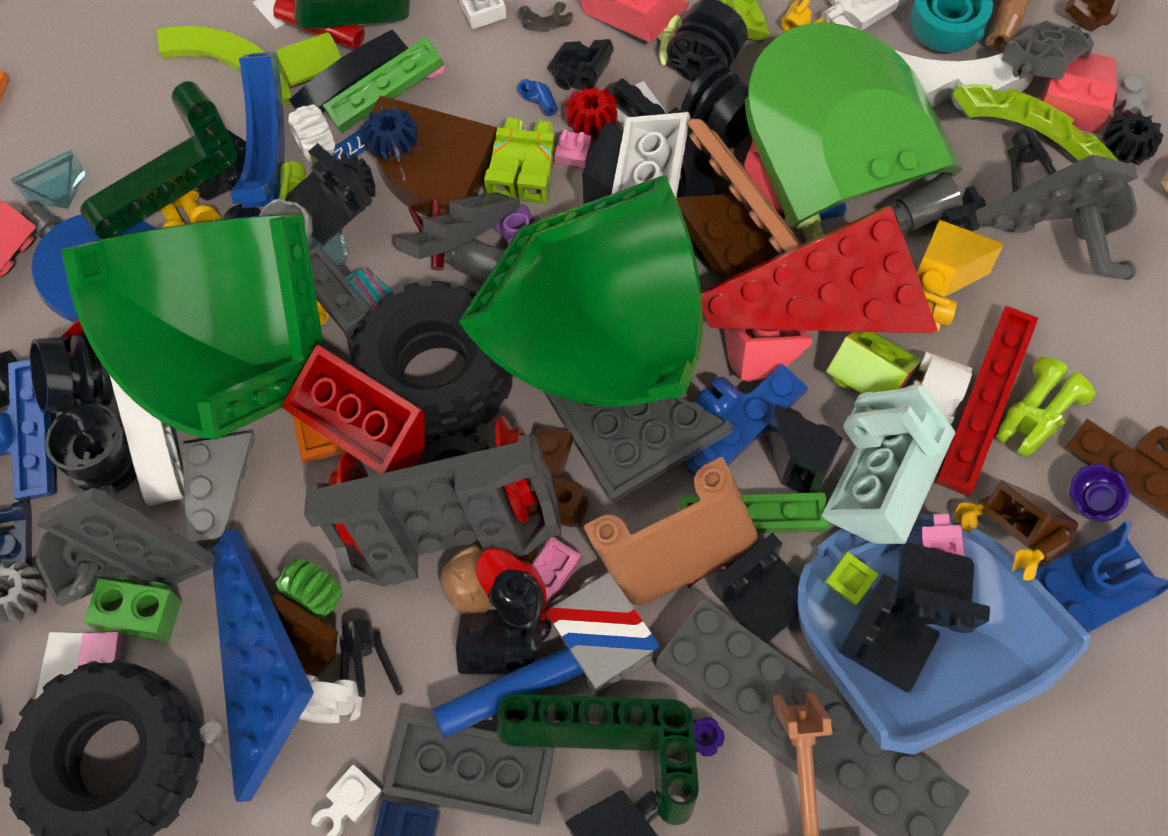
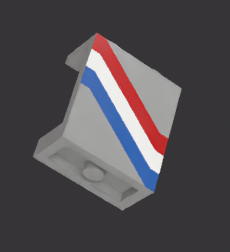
M609 572L600 578L598 575L588 578L579 586V591L569 597L566 594L557 597L548 605L549 609L545 611L547 619L551 622V627L554 626L587 676L586 685L594 697L658 657L660 645Z

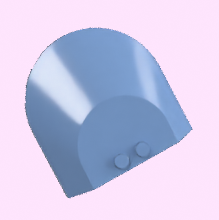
M921 514L920 520L915 521L906 543L923 546L922 527L934 526V515ZM973 528L970 533L962 530L964 554L974 562L972 602L990 606L989 622L975 628L970 633H958L946 627L927 624L939 631L940 636L914 687L909 693L839 653L841 646L883 573L897 581L890 594L894 598L897 597L900 549L905 544H873L849 531L840 529L817 547V555L810 564L806 563L798 585V616L805 639L814 655L880 749L915 755L1048 691L1088 650L1090 634L1036 578L1029 581L1023 580L1024 568L1011 571L1015 557L1003 545L978 529ZM846 552L851 553L879 574L858 605L855 606L823 583Z

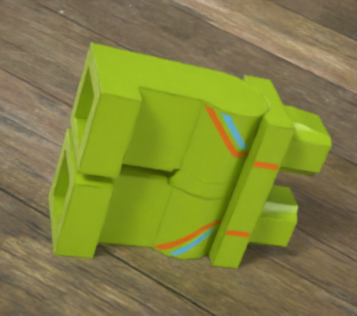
M508 117L503 128L497 127L490 166L486 170L484 178L486 193L498 192L516 198L518 190L520 201L548 204L555 155L552 123L548 121L535 122L534 131L523 130L522 120ZM495 185L509 186V189L500 190ZM526 188L539 189L541 190V192L533 194L530 193Z

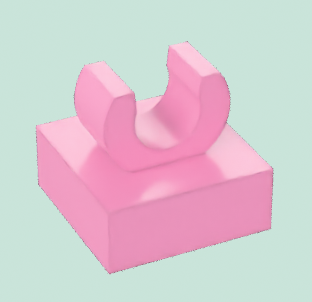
M565 129L561 131L554 155L555 164L585 168L592 145V136L585 135L584 132L579 134L568 132Z
M934 514V526L922 527L923 546L965 556L961 525L951 526L949 514Z

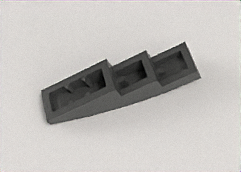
M496 192L449 201V214L425 218L423 232L397 237V250L417 259L451 250L473 240L497 225L520 207V200Z

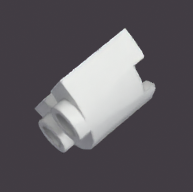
M925 352L918 371L924 373L921 382L915 380L913 385L920 384L951 425L954 421L958 405L963 400L968 388L973 368L936 354Z

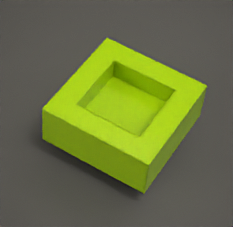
M846 552L823 583L855 606L858 605L879 574L851 553Z

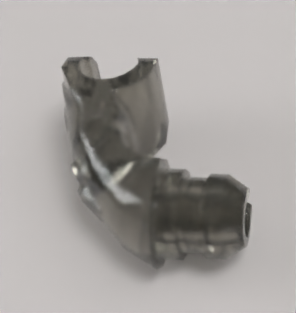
M557 2L553 7V14L547 17L535 14V12L531 11L530 7L525 5L519 8L517 17L522 21L524 29L549 32V30L566 27L571 24L573 13L568 12L566 15H560L565 10L566 4Z

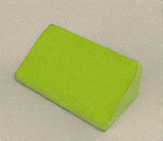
M329 32L279 48L275 51L277 53L279 72L291 87L312 80L342 58Z

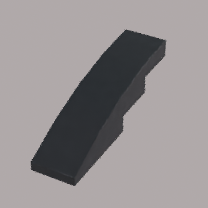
M392 29L364 43L337 60L309 81L289 101L295 109L313 104L323 114L326 111L323 106L325 103L407 50L408 47Z

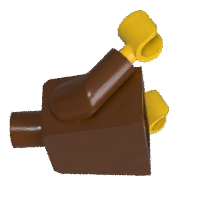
M1000 480L992 495L978 500V505L967 502L960 503L955 511V523L961 522L962 530L976 529L978 516L983 514L985 517L989 516L1026 547L1033 549V551L1028 549L1018 550L1011 570L1016 571L1019 568H1024L1022 579L1026 581L1035 578L1040 561L1045 563L1072 545L1075 531L1078 528L1077 521L1047 499L1003 480Z

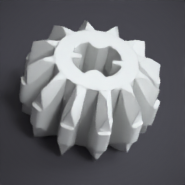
M313 104L307 107L302 106L297 108L296 111L289 113L288 123L298 149H300L305 159L310 162L312 161L308 151L317 143L330 154L334 152L335 142L333 135L318 107Z

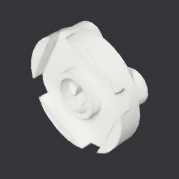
M306 675L314 694L299 719L333 724L340 722L341 715L350 714V721L360 717L363 698L358 696L356 682L350 680H337L335 683L320 682L317 677Z

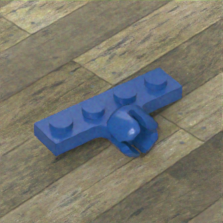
M30 359L8 363L10 404L6 411L0 413V456L7 454L12 456L14 499L26 501L55 495L54 463L47 456L45 448L47 431L52 425L51 413L44 414L38 407L32 384Z
M783 363L748 394L741 393L725 377H718L709 383L713 387L711 390L712 394L706 388H703L696 398V403L714 416L724 421L728 420L733 426L734 432L682 464L694 476L701 467L720 457H723L725 463L729 466L768 429L776 404L783 408H790L808 391V387Z

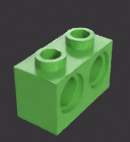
M127 577L113 578V580L98 578L84 622L98 632H119L123 636L169 643L182 600L171 591V586L164 583L151 581L148 586L137 585L135 580ZM123 598L120 607L111 611L113 603ZM159 603L155 614L146 617L148 609L152 605Z

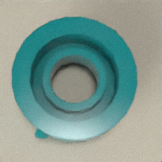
M914 0L910 11L912 32L923 45L938 52L953 53L969 49L984 37L986 26L993 11V0Z

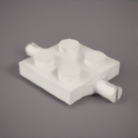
M828 0L833 6L822 11L821 16L824 21L826 20V23H830L833 19L843 15L857 29L864 30L905 5L907 0Z

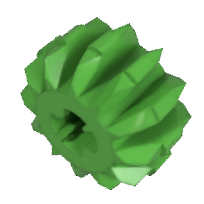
M302 558L294 559L290 565H287L280 573L281 576L276 582L281 595L287 600H293L300 604L304 611L315 618H325L338 605V600L343 595L340 584L334 580L333 576L326 573L324 569L318 567L314 562L310 563Z

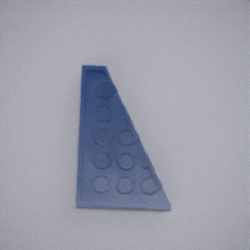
M225 529L219 543L214 546L212 554L216 555L213 578L234 796L236 802L252 800L314 691L240 531Z

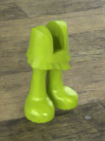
M1040 357L1036 360L1032 372L1037 381L1021 402L1013 404L1008 409L1006 417L997 431L996 438L1003 444L1017 430L1024 434L1026 437L1016 452L1024 458L1033 454L1050 436L1058 432V426L1065 424L1064 417L1061 415L1070 405L1085 406L1096 397V392L1091 383L1080 373L1073 372L1045 409L1038 408L1049 392L1062 381L1068 372V367L1063 362L1054 358Z

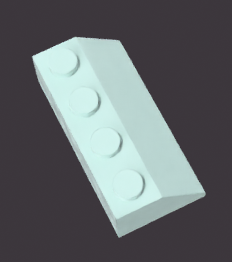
M934 403V404L937 406V408L939 409V411L942 413V411L940 410V408L938 407V405H937L936 403ZM951 428L939 455L927 456L910 433L885 436L879 447L862 449L856 447L822 517L826 521L873 544H905L955 435L954 429Z

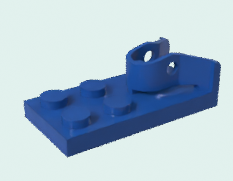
M1129 520L1124 521L1113 532L1036 571L1035 578L1088 633L1149 602L1168 590V579L1155 577L1127 537L1132 526Z

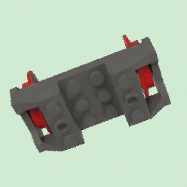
M501 416L496 420L495 434L497 447L370 477L363 463L346 452L341 455L337 470L331 473L329 483L307 485L304 516L311 527L320 526L336 552L341 573L347 582L361 580L379 586H387L418 579V555L461 545H469L474 542H480L484 551L490 547L504 549L514 557L527 555L549 538L562 535L559 504L551 472L546 465V460L542 459V451L538 446L536 436L526 434L521 427L512 429L508 420ZM540 503L542 513L530 516V506L539 505Z

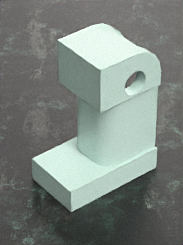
M920 384L907 386V388L860 394L854 402V409L851 415L846 418L843 424V429L858 449L879 447L885 436L910 433L927 456L940 454L952 428ZM868 406H873V407L876 408L877 410H873V409L869 408Z

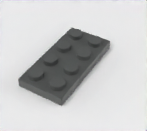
M402 714L383 794L540 826L555 748L510 746L500 740L497 732L467 727L443 738L435 720Z

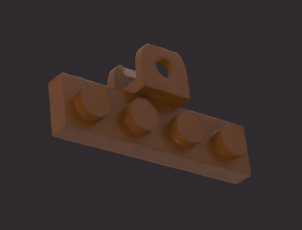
M1086 419L1064 450L1088 466L1096 463L1103 464L1105 467L1121 473L1132 496L1168 519V429L1163 426L1155 427L1142 437L1133 449L1097 424ZM1156 444L1161 445L1163 451L1159 450Z
M538 427L535 436L538 440V446L542 451V459L546 460V465L551 472L559 504L561 525L567 527L580 526L583 523L589 501L583 494V488L579 483L561 478L574 438L569 432ZM540 503L539 505L530 506V516L542 513ZM539 546L527 555L516 558L531 562L532 564Z

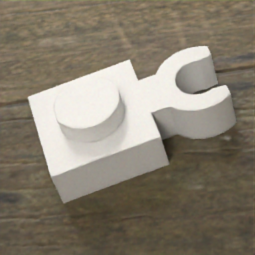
M353 764L326 794L333 802V805L329 809L318 811L312 818L311 823L319 827L324 820L331 818L334 826L327 836H341L344 830V821L349 817L352 821L358 823L380 798L383 791Z

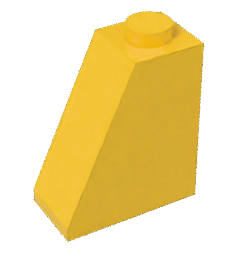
M939 220L917 271L922 288L946 297L989 275L1004 243Z

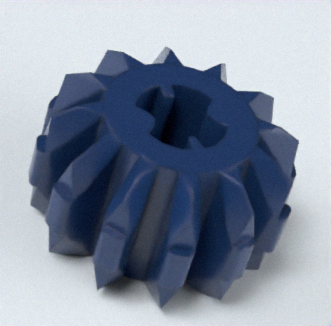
M396 105L391 110H386L381 106L380 113L370 112L369 120L363 122V140L374 158L382 156V159L387 162L390 157H395L400 161L401 154L411 155L412 147L417 146V124L414 118H411L407 109L399 112Z

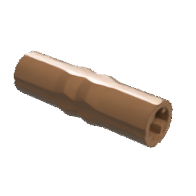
M1001 0L986 38V45L989 49L996 52H1004L1006 44L1011 42L1016 36L1029 5V0Z

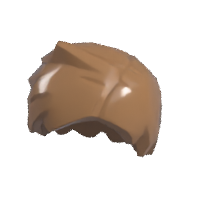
M470 545L455 553L442 568L441 586L447 600L457 611L465 614H485L488 606L494 607L489 602L487 594L477 579L476 564L484 551L477 545Z

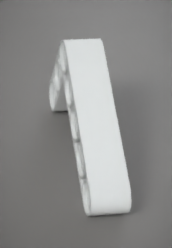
M110 376L145 503L147 506H154L184 498L183 471L171 427L137 405Z

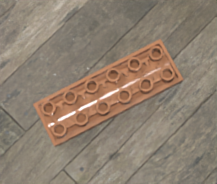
M690 119L687 122L693 130L689 135L690 138L708 157L713 156L709 163L715 171L728 182L730 180L733 182L729 189L734 196L747 207L751 206L753 208L749 215L759 228H763L767 233L769 231L772 233L773 236L769 241L777 252L781 255L803 245L715 131L710 130L702 120Z

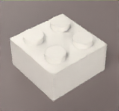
M459 0V4L472 30L507 18L503 0Z

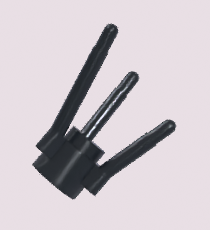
M1031 128L1023 129L1012 137L1013 148H1010L1007 153L1011 161L1013 192L1020 190L1018 159L1023 160L1025 163H1031L1040 159L1050 175L1057 172L1036 130Z
M366 619L353 620L342 626L343 640L339 642L341 649L340 680H349V660L352 657L354 659L358 696L364 697L366 690L362 657L370 655L372 647H375L395 693L401 695L403 690L382 644L381 633L379 631L373 632L371 621Z

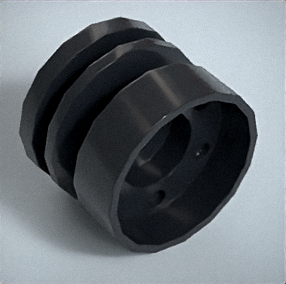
M699 0L692 5L684 17L682 25L677 28L675 35L670 39L666 49L668 60L682 77L691 82H694L711 65L721 63L730 68L748 37L747 26L742 17L725 3L717 0Z
M717 63L711 65L691 85L681 105V112H688L690 119H700L705 122L710 130L715 131L727 147L732 149L750 133L745 111V99L748 96L749 83L741 82L739 75L730 72V69L724 64Z
M72 335L68 352L60 337L32 339L30 344L31 378L36 401L42 413L64 412L71 408L73 395H75L78 404L97 402L109 406L112 399L111 378L95 354L87 337L84 340L80 335Z
M97 402L78 404L60 414L48 429L45 440L47 456L82 491L85 492L93 487L98 489L104 485H112L119 492L136 479L137 475L123 423L108 406Z

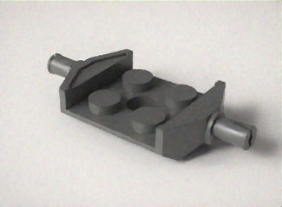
M1046 20L1034 25L1006 44L1002 60L1014 67L1013 75L1016 78L1019 76V79L1024 78L1027 74L1063 79L1066 68L1070 63L1080 56L1089 59L1094 42L1089 33L1081 32L1080 27L1075 28L1076 26H1071L1068 28Z

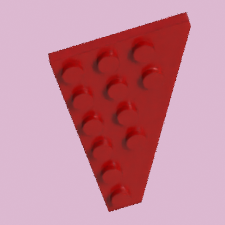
M888 205L701 291L702 312L710 328L929 334L938 331L894 211Z

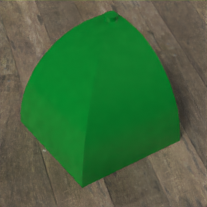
M666 176L656 177L521 227L458 321L469 337L485 354L510 374L543 392L562 399L596 406L621 407L651 403L667 398L676 399L686 394L701 348L703 326L702 296L691 239L681 209Z
M303 214L254 216L170 226L114 236L61 249L76 313L98 359L113 380L137 405L156 419L181 432L216 440L280 409L316 345L324 348Z

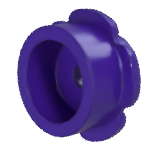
M709 717L693 720L696 753L699 752L704 757L716 754L717 748L723 745L725 739L724 732L718 726V722ZM706 733L709 736L708 740H703L701 735Z

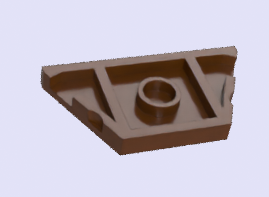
M734 194L676 198L689 236L722 281L770 259L774 248L751 218L743 203Z

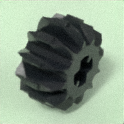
M1126 109L1124 113L1116 115L1111 119L1102 140L1116 158L1123 159L1124 163L1133 161L1135 164L1140 165L1145 159L1149 160L1157 152L1164 136L1160 132L1161 124L1152 122L1153 115L1145 117L1142 115L1141 110L1133 114Z

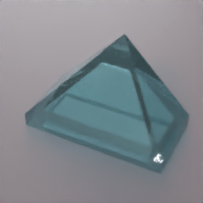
M68 150L11 178V180L27 202L36 200L43 205L69 209L85 171L72 151Z

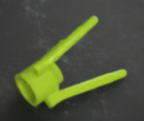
M288 161L281 165V187L278 199L285 201L287 194L308 176L306 175L305 166L300 162Z

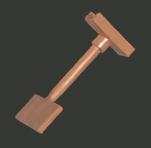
M805 692L806 704L787 706L781 695H773L774 712L789 739H791V744L796 746L803 836H819L812 746L816 744V737L832 735L831 718L814 692Z

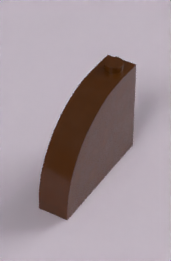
M380 95L373 109L374 113H380L381 106L386 110H391L396 105L399 112L407 109L411 118H414L418 128L417 146L412 147L411 155L401 154L400 161L395 157H390L387 162L382 159V156L375 157L380 175L393 195L406 206L413 207L416 212L428 217H433V198L439 199L440 215L449 214V201L478 196L484 182L486 170L490 166L497 127Z

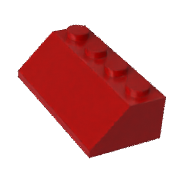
M316 345L281 408L380 474L416 466L425 451L424 410L325 348Z

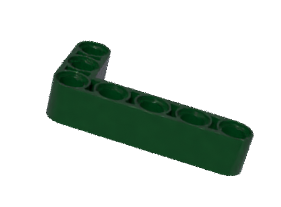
M192 81L180 83L175 87L171 96L172 102L190 138L89 197L81 205V215L100 239L121 234L230 168L237 160V150L216 106L196 83Z
M511 694L500 702L497 717V735L503 743L510 746L653 751L658 815L663 821L671 825H682L689 821L698 798L699 783L693 715L687 704L671 699ZM517 718V719H520V720H522V721H520V722H513V721H510V720H508V719ZM554 719L560 721L561 723H551L548 720ZM588 721H596L600 724L594 725L590 724ZM628 722L636 723L639 726H631ZM667 724H674L678 728L670 727ZM668 759H677L681 764L672 763ZM677 795L682 797L685 801H675L670 796Z

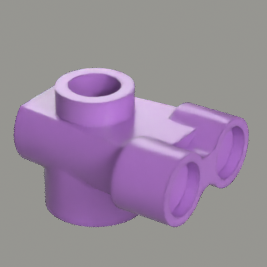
M520 204V207L494 227L498 233L503 234L509 245L521 227L532 223L533 217L528 206Z

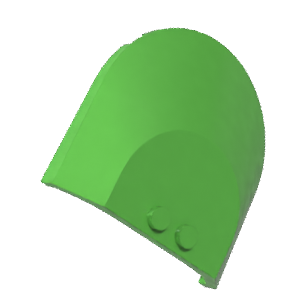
M824 22L801 25L775 38L763 50L751 69L747 80L749 82L748 96L745 99L748 127L791 228L844 202L932 174L945 172L950 177H953L963 170L916 74L897 52L869 33L836 23Z

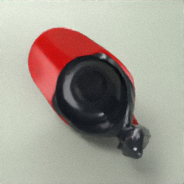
M490 547L483 551L477 561V579L487 594L489 602L497 609L500 617L511 626L527 630L524 641L531 651L536 652L540 642L548 637L552 629L551 622L547 619L544 612L547 595L543 578L531 562L518 560L504 549Z

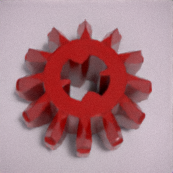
M583 85L581 92L572 91L570 99L565 104L568 127H573L574 133L595 134L599 138L605 122L615 124L618 119L617 101L615 97L610 96L608 88L599 91L597 85L593 89H587Z

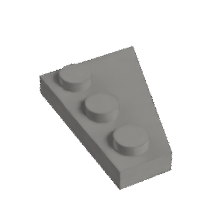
M252 432L222 437L216 440L210 439L182 444L187 540L196 542L200 546L219 543L225 529H231L238 504L236 498L240 483L245 478L248 454L250 449H253L255 436Z

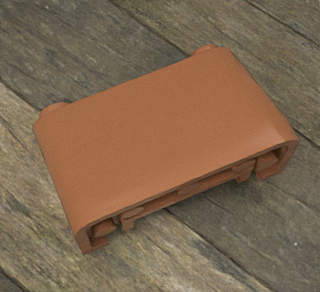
M723 457L704 465L696 473L694 486L700 501L632 535L622 519L614 515H605L583 525L590 542L611 577L632 604H648L741 558L757 545L758 534Z

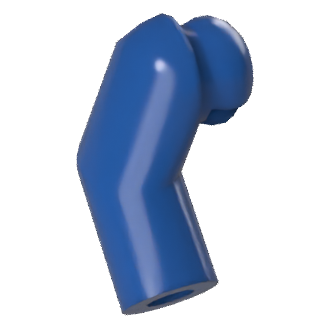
M523 79L519 82L517 90L523 99L540 104L545 116H553L557 113V104L546 84L530 81L529 79Z

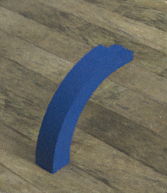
M276 52L244 54L239 58L246 111V153L241 177L230 191L233 204L241 203L242 208L264 207L271 201L279 198L281 187L280 167L284 163L285 135L282 90Z

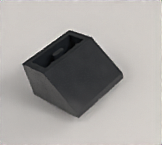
M777 404L773 410L765 438L780 483L798 493L818 492L843 440V437L837 435L836 431L824 424L817 425L805 419L797 410L783 408Z

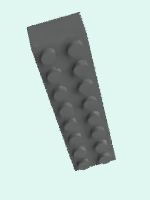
M705 598L700 600L657 657L656 669L797 775L796 746L791 744V739H789L774 712L773 695H781L787 706L806 704L805 692H814L830 716L832 735L816 737V744L812 746L815 788L878 836H943L970 793L968 789L918 753L912 755L880 749L848 702Z

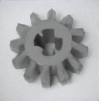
M2 560L0 566V623H7L9 620L14 623H21L24 613L30 616L35 615L33 608L35 603L45 602L44 598L39 595L40 592L47 588L45 582L40 579L42 576L41 572L35 567H30L23 560H17L14 564L9 560Z

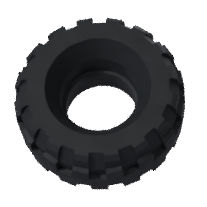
M432 281L431 286H420L417 282L405 285V291L396 295L390 292L379 300L378 308L375 311L369 310L358 325L360 332L356 333L355 339H352L350 348L351 365L424 410L425 440L432 436L435 440L440 439V433L448 432L449 436H455V431H463L465 437L469 436L470 433L477 432V426L481 423H490L500 412L499 406L503 403L504 398L508 399L513 379L512 374L495 363L477 346L458 322L477 293L461 285L457 289L451 288L450 283L442 281ZM430 349H451L467 359L463 369L455 378L439 386H418L403 378L405 369L410 361L420 353Z
M114 660L112 663H99L95 661L79 665L78 669H74L68 675L59 674L42 687L44 692L38 698L29 699L18 714L22 716V719L16 731L9 732L5 745V750L9 751L8 764L3 765L2 771L4 787L9 788L11 792V797L9 798L11 803L9 805L17 819L24 821L31 829V834L34 836H152L162 828H168L180 815L178 813L179 809L187 798L192 797L199 782L195 779L199 764L203 763L204 745L200 739L199 729L202 727L197 713L190 706L187 697L173 683L152 670L132 663ZM120 720L134 725L140 740L139 760L133 774L124 785L108 795L95 796L90 794L83 784L80 773V762L85 746L91 737L104 726Z

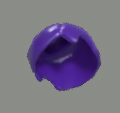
M1096 463L1081 468L1072 478L1069 490L1071 504L1083 517L1096 522L1111 521L1118 518L1128 506L1130 490L1121 473L1109 469L1103 464Z

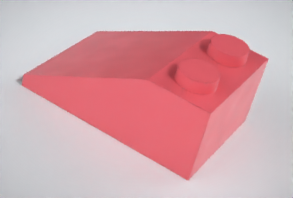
M1094 53L1090 54L1089 59H1085L1082 56L1078 57L1067 66L1063 79L1045 77L1040 100L1074 119L1072 124L1078 129L1098 134L1113 107L1117 88L1116 59Z

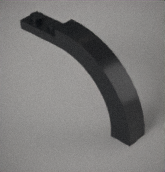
M621 78L613 85V97L617 101V108L626 116L638 117L666 114L659 104L651 102L637 86L629 84L625 79ZM675 107L668 114L682 112ZM688 125L680 173L684 186V197L714 195L713 167L709 163L711 158L692 141L689 135L693 130ZM690 237L694 255H696L699 248Z

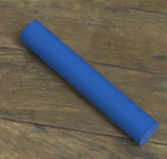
M565 647L432 708V715L443 738H446L497 714L500 702L508 695H538L584 672L568 647Z

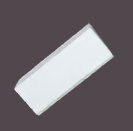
M688 112L626 117L612 194L665 175L675 197L677 196L688 131L687 122L690 119Z

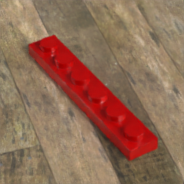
M1009 306L1004 307L957 424L955 435L935 480L936 484L967 497H970L973 493L1039 319L1038 317Z

